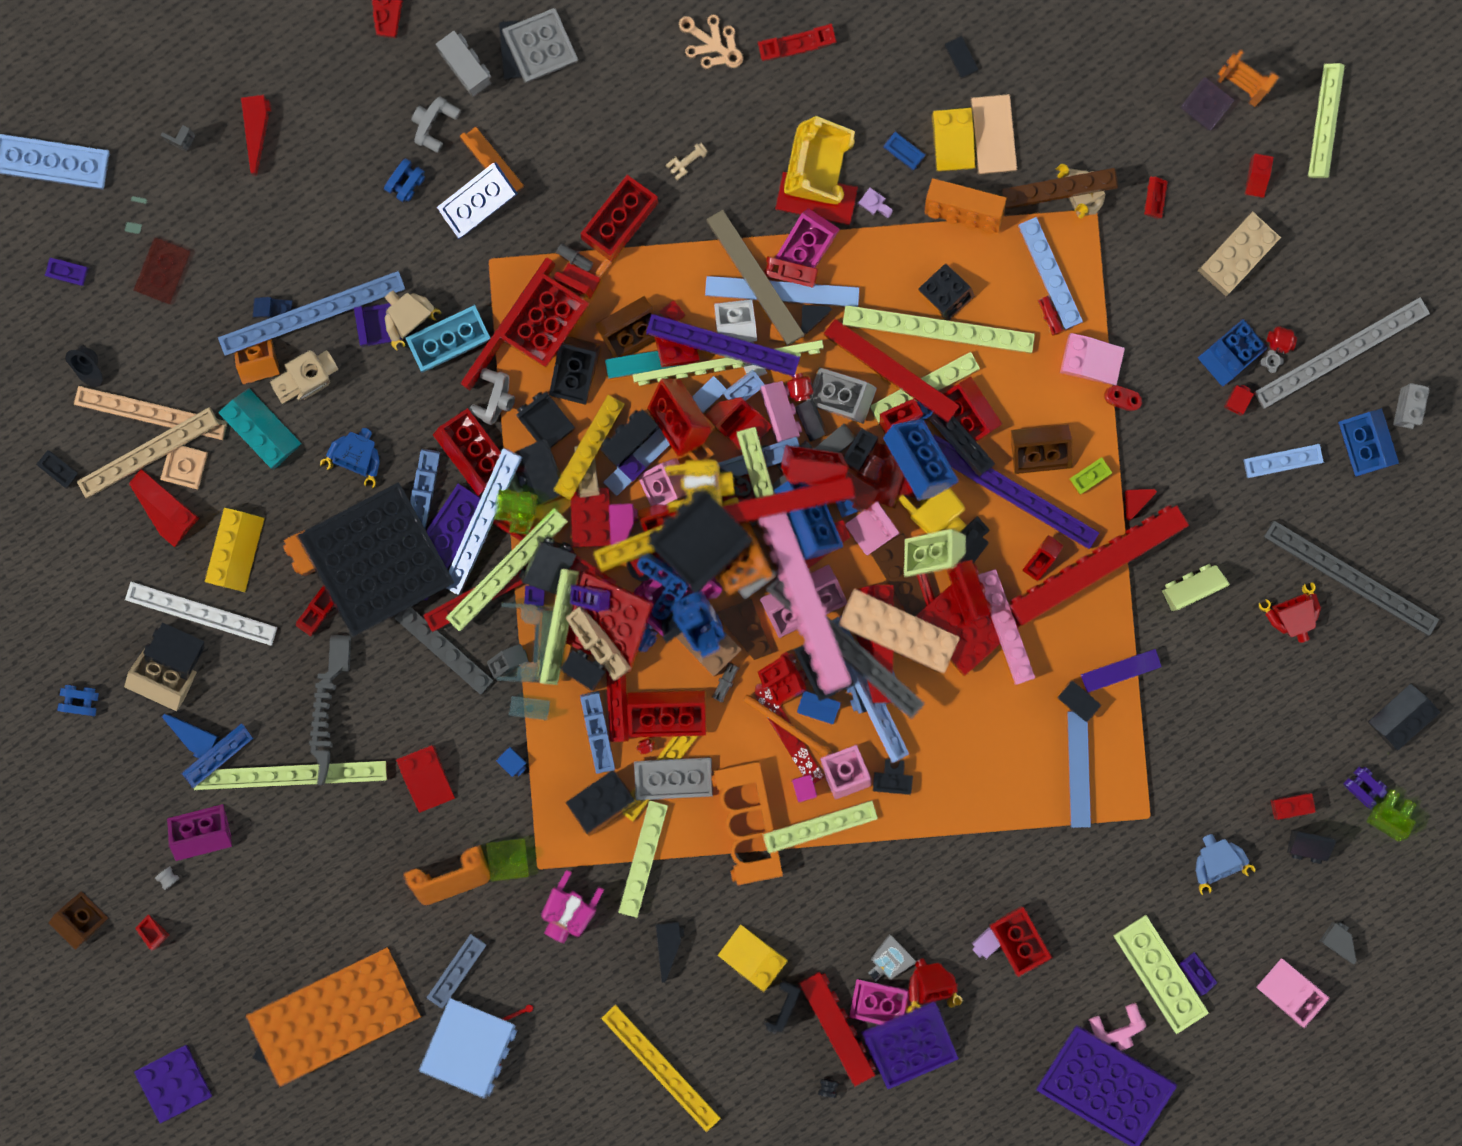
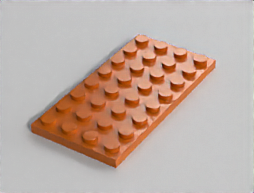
M387 947L246 1017L280 1087L420 1018V1015Z

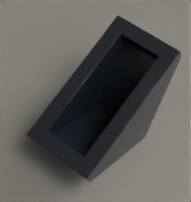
M802 305L801 330L804 336L832 312L829 306Z

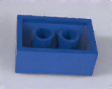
M1382 409L1370 411L1339 422L1355 477L1399 464Z

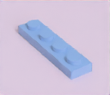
M1320 444L1244 459L1247 478L1324 463Z

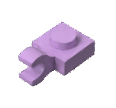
M871 188L868 189L859 202V205L873 215L879 211L889 218L893 211L890 207L883 204L885 198Z

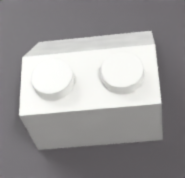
M752 299L714 304L717 333L747 342L757 341Z

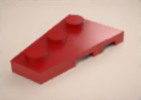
M372 0L374 23L378 36L397 38L403 0Z

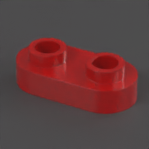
M1117 385L1108 387L1104 393V398L1108 404L1127 411L1137 410L1142 404V398L1137 392ZM1115 392L1118 393V398L1114 396ZM1132 398L1135 399V404L1131 402Z

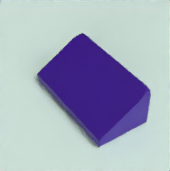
M1195 952L1178 964L1198 996L1206 994L1217 984V981Z

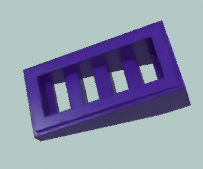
M571 585L570 604L595 611L609 609L610 591Z

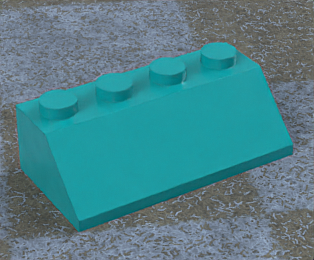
M250 389L232 399L218 412L273 470L302 444Z

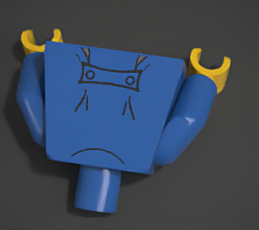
M362 428L359 435L350 432L347 436H342L333 441L326 454L327 458L320 461V466H323L324 462L328 461L329 466L327 470H330L334 463L365 477L368 474L369 477L365 479L364 485L366 487L367 480H372V488H374L376 485L374 477L377 476L380 462L378 450L374 448L375 442L369 440L372 432Z

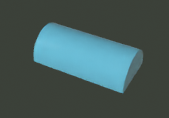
M475 305L406 337L407 343L422 373L491 339Z

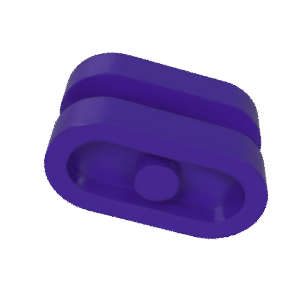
M1358 767L1353 772L1357 778L1354 781L1348 778L1343 785L1367 808L1372 810L1377 805L1373 799L1376 796L1382 799L1387 794L1385 790L1387 787L1380 780L1376 782L1371 777L1373 774L1366 767ZM1362 783L1371 790L1368 794L1359 787Z

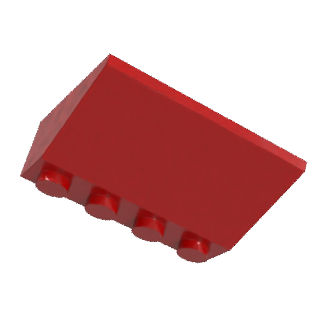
M542 273L499 337L519 352L547 367L589 306V303Z

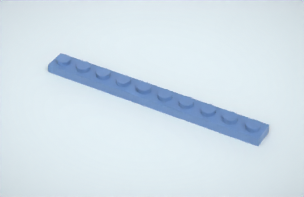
M399 271L225 334L218 337L224 355H228L353 309L354 307L383 298L392 290L395 293L402 291L405 287Z

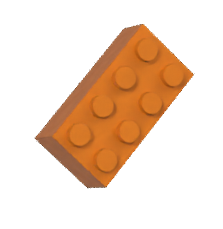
M932 178L926 197L925 214L930 218L945 219L949 223L964 224L968 228L983 229L987 233H999L1005 211L1006 197Z

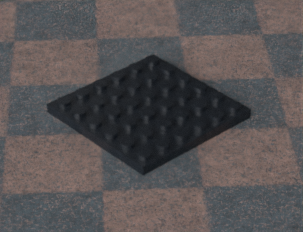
M399 482L297 534L300 544L352 638L455 583Z

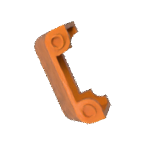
M481 845L464 852L461 858L463 869L432 880L430 874H424L417 868L404 873L407 884L418 901L423 905H430L488 883L491 873Z

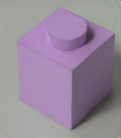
M989 927L972 942L975 946L972 950L979 957L983 955L986 959L1000 946Z

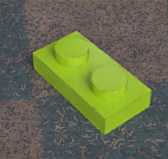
M1101 457L1069 480L1081 495L1112 474V472Z

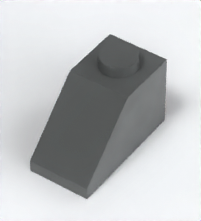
M521 644L499 652L487 661L493 678L497 679L522 667L528 662L527 653Z
M1332 922L1319 941L1349 963L1355 964L1356 956L1352 934L1347 932L1349 928L1341 922L1338 924Z

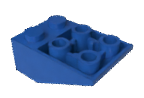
M1242 319L1202 353L1198 359L1223 387L1268 347Z

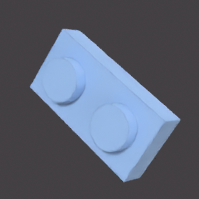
M752 369L725 390L723 394L728 400L741 397L746 401L765 384Z

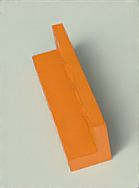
M476 127L467 134L462 133L460 135L461 140L485 169L491 164L497 163L516 192L524 187Z

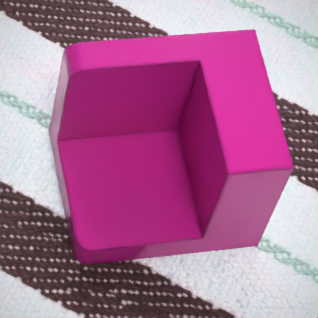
M810 775L792 779L798 802L817 797Z

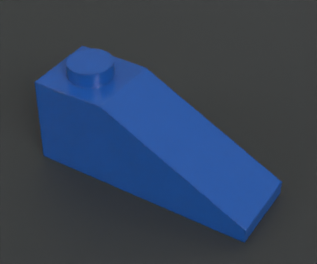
M163 714L162 718L185 746L194 752L193 756L201 758L217 744L219 736L169 714Z

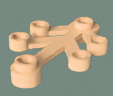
M711 15L708 18L712 38L694 26V20L691 17L686 16L680 20L679 27L682 32L691 33L707 44L698 47L688 46L686 48L687 57L694 58L699 54L717 51L723 56L715 58L704 57L701 60L703 68L709 69L714 65L726 64L731 68L741 65L743 55L735 48V30L732 26H726L723 30V34L727 38V49L721 45L718 28L719 18L716 15ZM715 18L717 23L711 24L710 19ZM686 22L690 23L691 25L688 29H685L683 27L684 23ZM727 29H731L733 33L731 35H727L725 31ZM694 49L695 53L693 55H689L688 50ZM732 55L737 57V60L734 62L730 60ZM704 60H709L711 62L710 65L705 66L703 64Z

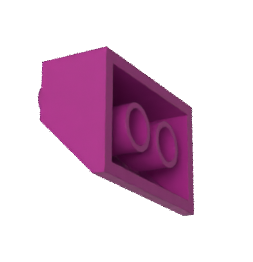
M223 804L167 818L169 847L176 861L232 847L231 832Z

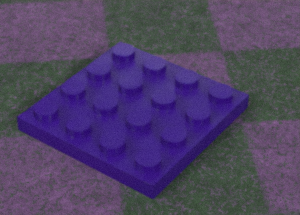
M935 1002L863 1032L887 1090L958 1060Z

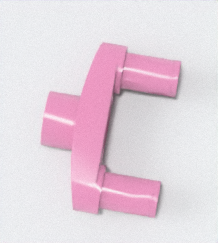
M1136 1003L1125 1006L1131 1023L1110 1032L1105 1031L1100 1016L1090 1018L1089 1021L1094 1035L1107 1043L1114 1042L1118 1050L1132 1047L1134 1044L1131 1036L1146 1027L1145 1020L1141 1018Z

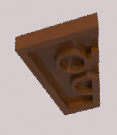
M752 599L716 612L754 660L772 653Z

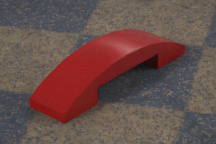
M832 24L778 39L772 38L759 41L758 46L762 61L802 54L835 44L836 39Z

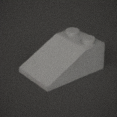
M819 367L812 385L814 392L810 395V399H813L817 408L864 424L877 388L868 382Z

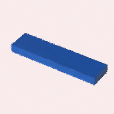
M240 724L187 768L182 775L193 788L196 787L253 739L245 726Z

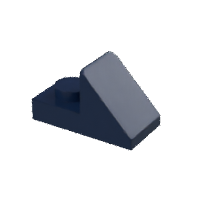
M271 297L254 298L253 317L269 319L291 311L293 301L277 300Z

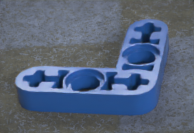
M651 554L643 555L637 563L639 570L666 587L651 610L652 615L656 619L663 620L673 610V604L684 595L688 584L672 567ZM659 571H666L668 577L660 576ZM681 582L682 585H680L678 590L675 589L676 585ZM666 594H672L675 600H668ZM664 604L665 608L663 611L660 612L658 609H660Z

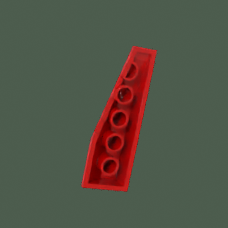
M871 585L854 589L893 607V585ZM856 634L858 645L893 675V650ZM867 680L873 703H892Z

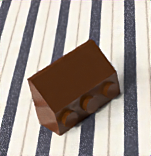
M643 296L596 323L595 326L614 358L631 355L655 341V337L646 334L651 315L656 314L646 297Z
M1068 424L1011 430V447L1015 474L1072 468V437Z

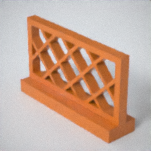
M749 521L739 523V525L753 540L738 554L739 556L736 561H730L727 564L733 566L730 572L724 571L726 566L719 572L729 594L763 576L766 580L773 577ZM744 556H750L747 563L741 562ZM738 567H744L741 574L736 573ZM749 569L757 571L750 576L747 575ZM732 578H738L735 584L729 585Z

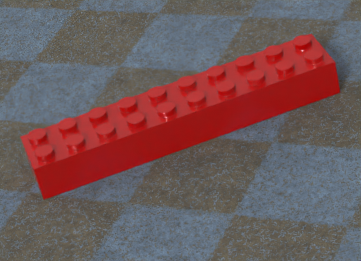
M1171 505L1166 506L1158 511L1159 516L1155 517L1152 515L1141 521L1142 526L1138 527V525H1135L1126 530L1124 537L1119 535L1108 541L1109 546L1105 547V545H1102L1093 550L1092 553L1094 555L1089 557L1087 554L1075 561L1077 563L1076 566L1068 565L1059 571L1061 575L1056 577L1054 574L1043 580L1044 585L1041 587L1037 584L1028 589L1026 596L1018 595L1010 600L1011 605H1009L1012 615L1020 626L1026 624L1189 526L1177 506L1171 507Z

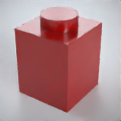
M1236 385L1224 408L1241 416L1244 414L1254 394L1250 392V388L1244 385Z

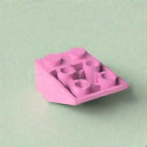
M1282 958L1256 987L1302 1027H1305L1329 1000L1323 992Z

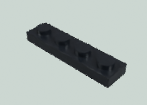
M936 414L931 416L929 420L979 477L995 465L993 460L954 416L949 422H946Z

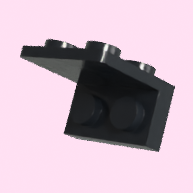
M944 264L918 289L939 310L941 316L946 321H949L975 297L972 288L947 264Z

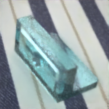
M512 696L508 715L548 720L550 701Z

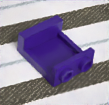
M390 303L364 308L362 306L354 307L361 347L392 342L385 324L386 310L391 307Z

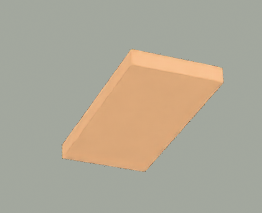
M1010 95L971 98L978 174L1017 171Z

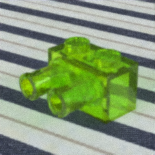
M1390 789L1384 802L1377 804L1372 809L1366 822L1399 842L1408 838L1416 823L1410 819L1416 804L1413 803L1411 805L1412 801L1405 800L1400 812L1394 809V806L1400 794Z

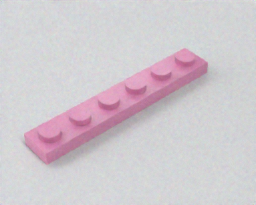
M996 569L977 575L979 582H982L985 587L984 596L986 601L988 600L991 604V618L1015 685L1034 679L1035 676Z

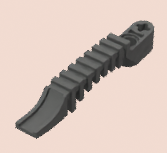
M351 635L330 636L328 672L326 674H318L317 676L321 681L316 683L315 686L317 693L314 695L316 702L313 704L315 712L312 713L314 722H311L313 731H310L312 741H309V746H311V753L316 757L319 764L317 785L324 786L327 778L330 752L318 751V747L333 748L331 741H319V738H330V733L320 731V728H329V723L321 722V718L328 719L329 715L326 712H322V709H329L330 704L323 703V699L332 700V695L326 693V690H336V685L332 684V680L342 671L349 672Z

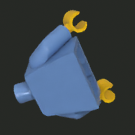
M1213 834L1203 838L1206 847L1200 850L1201 855L1197 858L1196 874L1200 884L1199 891L1202 895L1204 887H1208L1209 893H1211L1209 884L1240 870L1247 876H1249L1246 872L1247 868L1250 867L1255 872V867L1248 864L1249 860L1244 850L1234 843H1228L1225 839L1216 842Z

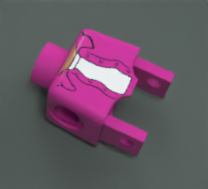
M569 870L565 871L558 886L553 888L542 912V918L549 922L544 933L561 943H565L569 934L576 937L582 934L596 912L595 906L604 891L603 888L599 887L590 905L583 902L580 895L574 892L571 894L564 892L563 888L572 873Z

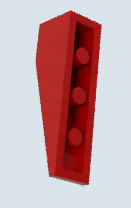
M264 95L241 98L250 173L253 176H257L269 117L268 112L271 111L270 100H266Z

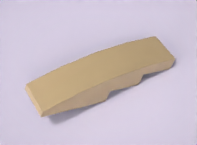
M578 607L566 617L586 650L590 649L598 663L605 665L613 680H618L631 669L610 638L582 607Z

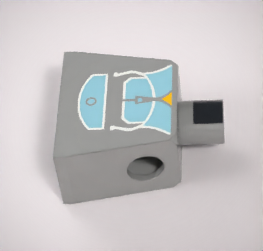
M889 934L872 956L871 960L876 966L868 973L875 981L883 974L892 979L916 961Z

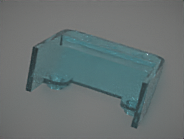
M502 603L504 608L521 609V618L525 623L536 624L533 663H523L518 667L517 677L497 676V680L540 683L554 607Z

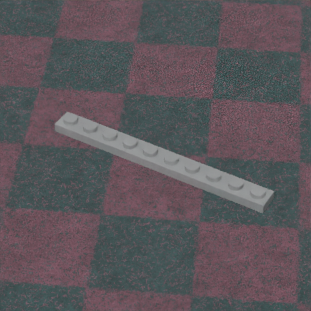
M1420 297L1255 391L1254 394L1264 409L1430 313Z

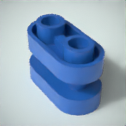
M406 158L399 164L384 187V190L390 194L394 190L397 191L396 198L401 202L409 201L415 193L413 191L415 186H420L425 179V171L419 167L413 171L410 168L412 162ZM406 174L409 178L402 186L399 183Z
M65 685V688L60 689L59 696H65L64 704L58 703L57 711L96 716V708H91L92 700L98 701L99 693H95L96 689L84 687V691L76 690L77 686ZM73 698L84 699L83 706L72 705Z

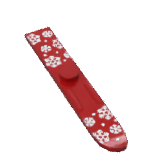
M757 684L755 686L757 701L791 724L781 706H775L770 690L764 689L761 684ZM768 718L802 775H810L813 784L823 779V774L804 743Z

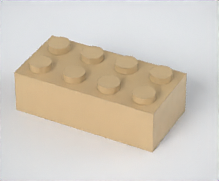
M1252 212L1198 271L1227 296L1281 237Z

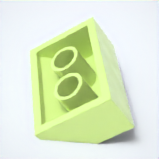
M950 529L905 539L904 576L909 577L954 567L965 555V535Z
M1210 564L1199 568L1201 572L1195 575L1191 572L1182 576L1183 581L1176 583L1174 580L1166 584V589L1162 590L1171 610H1178L1228 586V581L1217 565L1211 567Z

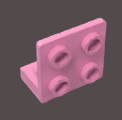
M875 502L868 509L845 524L865 555H869L899 534L878 502Z

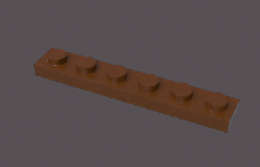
M1110 168L1002 190L1003 197H1006L1005 209L1117 189L1118 183L1116 169Z

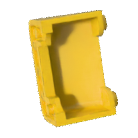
M818 116L802 122L795 133L784 192L791 196L830 204L840 203L844 196L842 187L837 185L844 152L851 149L854 145L855 131Z

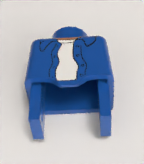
M700 590L696 594L692 593L673 604L674 620L693 650L700 651L703 658L719 650V641L724 638L721 620L704 592Z

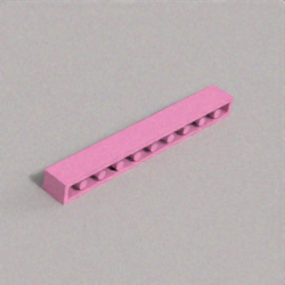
M786 513L757 519L758 526L762 527L764 531V542L770 547L771 560L777 565V576L780 581H783L785 586L784 594L787 599H790L792 604L790 607L792 615L797 617L799 633L805 638V649L812 656V667L814 671L818 672L820 677L818 682L821 689H824L827 694L847 687L851 683Z

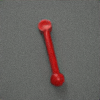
M527 1005L526 1008L517 1011L511 1015H508L502 1018L501 1020L507 1021L522 1013L532 1012L533 1006Z

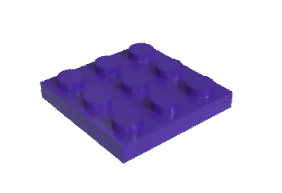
M187 1045L134 1071L159 1123L212 1097Z

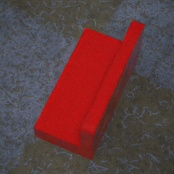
M570 263L566 265L562 274L556 272L553 277L560 285L591 299L601 281L599 277Z

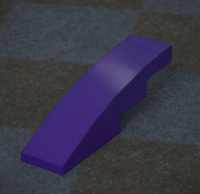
M1156 649L1086 672L1081 674L1088 693L1162 666Z

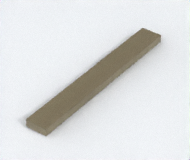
M721 210L708 218V225L787 346L804 337V333L725 212Z

